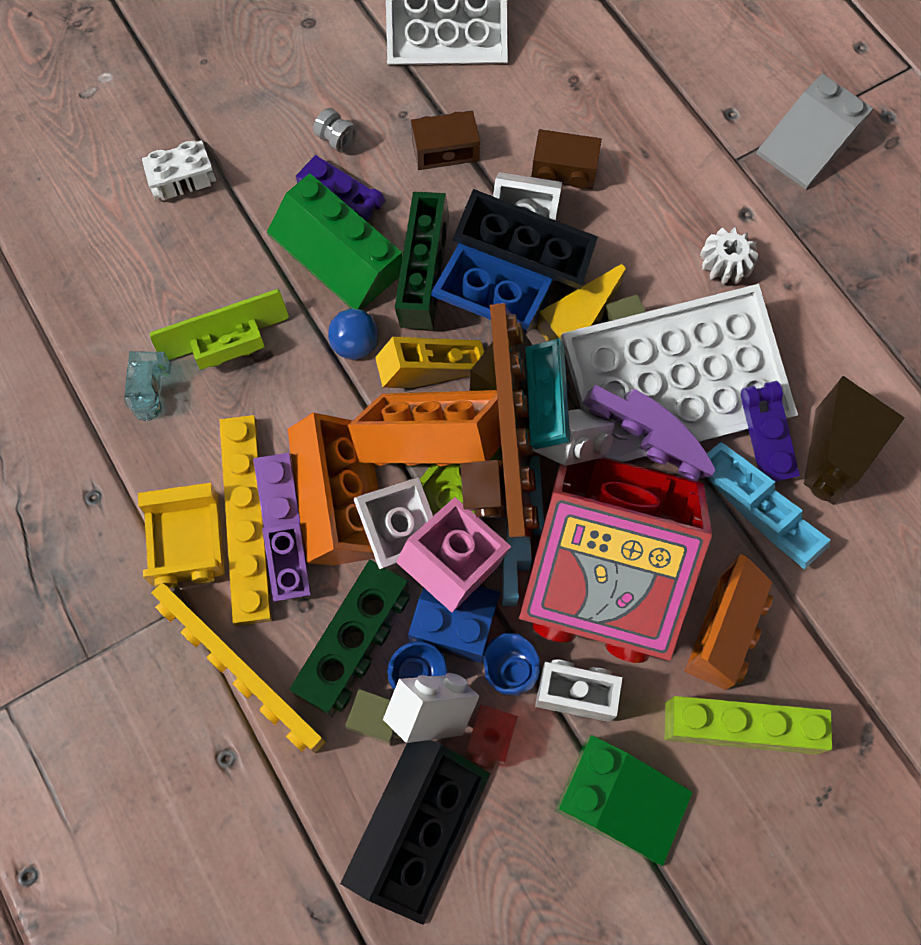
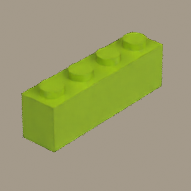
M673 696L665 702L664 741L818 755L832 751L831 710Z

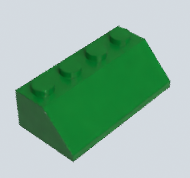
M309 173L285 193L267 230L268 236L349 308L363 310L399 278L403 258L402 252L312 174Z

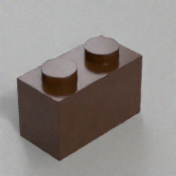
M473 110L411 119L412 143L418 170L479 161L480 138Z
M539 129L531 177L562 182V185H569L574 188L593 189L602 138Z
M489 460L460 463L463 509L475 511L476 517H485V519L507 517L503 461Z

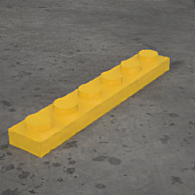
M254 415L219 419L233 624L235 626L272 622L268 563L262 531L264 526L253 458L259 457L257 420Z
M163 582L151 592L160 601L155 608L170 623L177 618L185 626L180 633L193 646L197 648L202 643L210 650L211 653L206 658L221 673L228 668L237 677L232 684L247 699L254 694L263 703L259 711L270 722L276 725L281 720L291 730L286 737L301 752L307 747L315 754L326 741Z

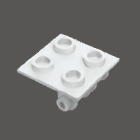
M202 140L198 142L186 141L177 148L167 151L156 150L148 154L147 157L142 158L148 185L154 199L161 198L163 201L176 197L177 192L173 182H176L180 195H183L184 193L179 182L182 179H185L190 192H193L189 177L192 178L196 190L210 187L211 182L216 181Z

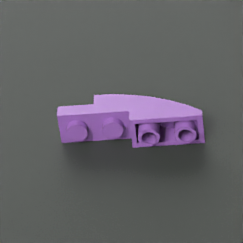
M597 385L588 391L582 404L590 407L589 412L605 420H608L610 417L621 423V428L632 435H645L639 448L648 452L646 456L649 459L666 465L668 462L679 468L678 473L691 480L698 481L699 478L703 479L713 476L715 467L695 436L672 413L652 398L636 389L628 392L624 399Z
M288 452L253 458L273 601L311 595L308 563L305 560L291 454Z

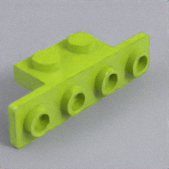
M275 289L150 332V338L162 362L193 352L198 368L202 370L208 367L219 366L225 361L239 356L250 355L256 350L265 348L258 329L287 320L289 315L280 290Z

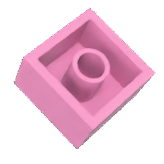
M454 497L407 539L396 563L453 613L498 568L511 545L479 517H476L472 511L464 510L463 503Z

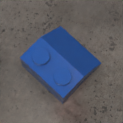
M479 586L452 613L430 592L423 588L408 633L409 642L423 641L433 644L441 653L481 664L500 592Z

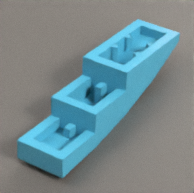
M722 442L707 453L715 467L713 476L707 477V479L753 526L803 569H806L829 548L831 540L802 519L803 510L775 490L774 480Z
M532 456L528 466L530 469H534L536 491L530 492L531 505L537 506L539 514V529H533L534 535H541L544 518L539 456ZM508 527L506 542L511 545V548L505 555L503 562L502 606H517L519 598L517 571L529 570L531 564L530 538L509 537Z

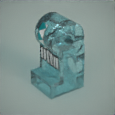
M129 351L124 399L127 407L139 420L150 421L161 413L162 402L159 398L161 377H170L172 367L164 352Z

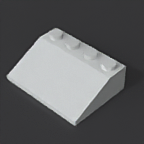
M386 0L387 65L508 63L507 0Z

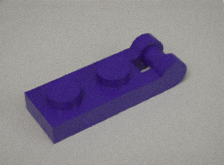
M314 155L296 175L298 183L309 173L312 174L366 222H369L372 218L371 213L375 209L379 210L386 202L381 192L376 189H369L317 155ZM360 200L364 202L362 205H357Z
M771 381L765 383L764 387L756 388L755 386L742 388L741 400L757 467L761 472L777 482L800 476L782 403V387L778 381ZM766 401L768 411L760 413L759 403Z

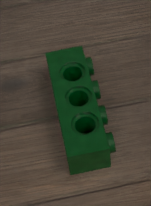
M413 192L395 302V312L400 328L433 330L438 298L431 296V292L442 272L450 216L446 193Z
M369 559L289 688L291 693L332 718L336 711L342 713L353 695V692L349 689L357 677L362 679L366 675L373 661L369 657L376 644L382 646L392 630V626L389 625L391 619L396 612L401 614L411 598V594L408 593V580L385 567L379 569L378 564ZM372 600L382 602L384 604L383 610L377 615L366 614L364 607L368 602ZM351 632H360L364 635L363 643L356 648H349L344 645L346 636ZM332 664L344 666V674L337 681L325 679V671Z

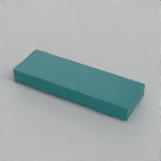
M558 338L525 347L530 445L535 450L570 442L564 344Z

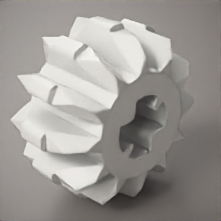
M736 227L730 233L721 228L716 235L711 234L707 238L705 246L700 253V259L703 260L702 270L711 271L710 280L720 277L723 285L729 279L737 284L743 277L747 278L751 275L754 269L753 266L758 261V253L755 252L757 242L747 241L748 232L739 235L737 234Z

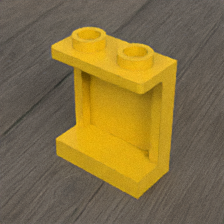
M211 482L138 493V507L144 512L148 569L143 570V578L149 584L157 588L163 582L170 589L178 586V582L192 580L193 583L203 584L214 581L217 576L225 575L219 498Z

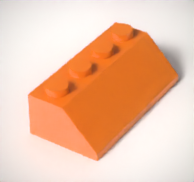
M497 390L384 393L377 397L348 424L359 463H374L378 466L389 463H405L407 466H414L420 463H436L438 466H447L452 463L489 461L501 446Z
M315 412L287 429L306 563L335 566L374 559L375 556L354 498L379 490L374 463H359L348 424L353 420Z

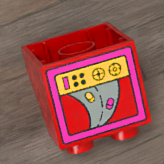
M606 457L567 466L560 464L519 619L532 622L536 633L552 641L571 642L576 638V635L604 642L607 651L623 661L644 663L649 659V656L671 661L712 537L704 483Z

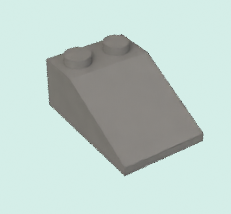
M822 73L804 91L759 147L756 155L806 190L858 136L874 108Z

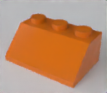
M739 554L721 573L684 672L724 690L734 686L736 682L740 684L743 681L749 663L744 661L748 648L754 649L761 634V629L756 627L760 615L765 616L773 600V595L768 594L772 581L747 556Z

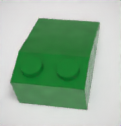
M590 735L582 746L554 812L663 866L693 792L629 753Z

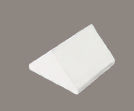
M419 477L354 498L379 569L396 564L407 539L433 517Z

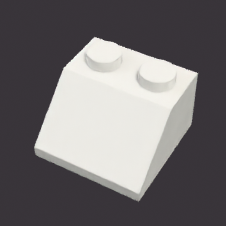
M499 172L495 179L493 196L556 220L562 182Z

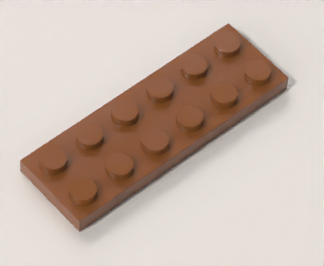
M505 303L490 305L509 537L530 538L534 537L533 529H539V514L537 506L531 505L530 492L536 491L534 469H530L527 463V455L533 454V447L530 445V432H527L526 427L524 428V418L529 417L528 396L524 395L520 381H526V367L524 358L521 359L520 352L517 349V345L523 344L521 322L517 321L516 314H511Z

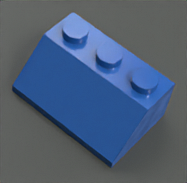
M459 243L433 288L431 296L490 320V305L505 303L511 314H516L517 321L521 322L522 330L527 334L536 327L539 312L545 309L548 303L553 279Z

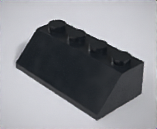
M473 189L452 241L581 290L598 236Z
M425 740L407 743L340 884L371 903L424 925L491 773L438 742Z

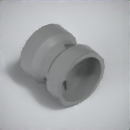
M327 108L317 117L313 132L321 140H328L330 146L336 151L344 152L354 142L357 136V126L349 120H342L341 115L334 109Z

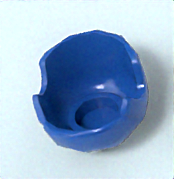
M350 308L341 311L330 322L328 328L330 346L342 358L350 360L364 358L378 344V326L372 316L363 310Z
M504 633L493 638L484 649L482 660L485 677L490 686L494 687L497 692L508 696H519L534 687L541 674V662L537 650L530 641L520 634Z
M423 641L408 642L398 648L390 659L387 668L388 680L394 690L399 679L416 678L420 675L443 676L448 672L445 656L435 645Z

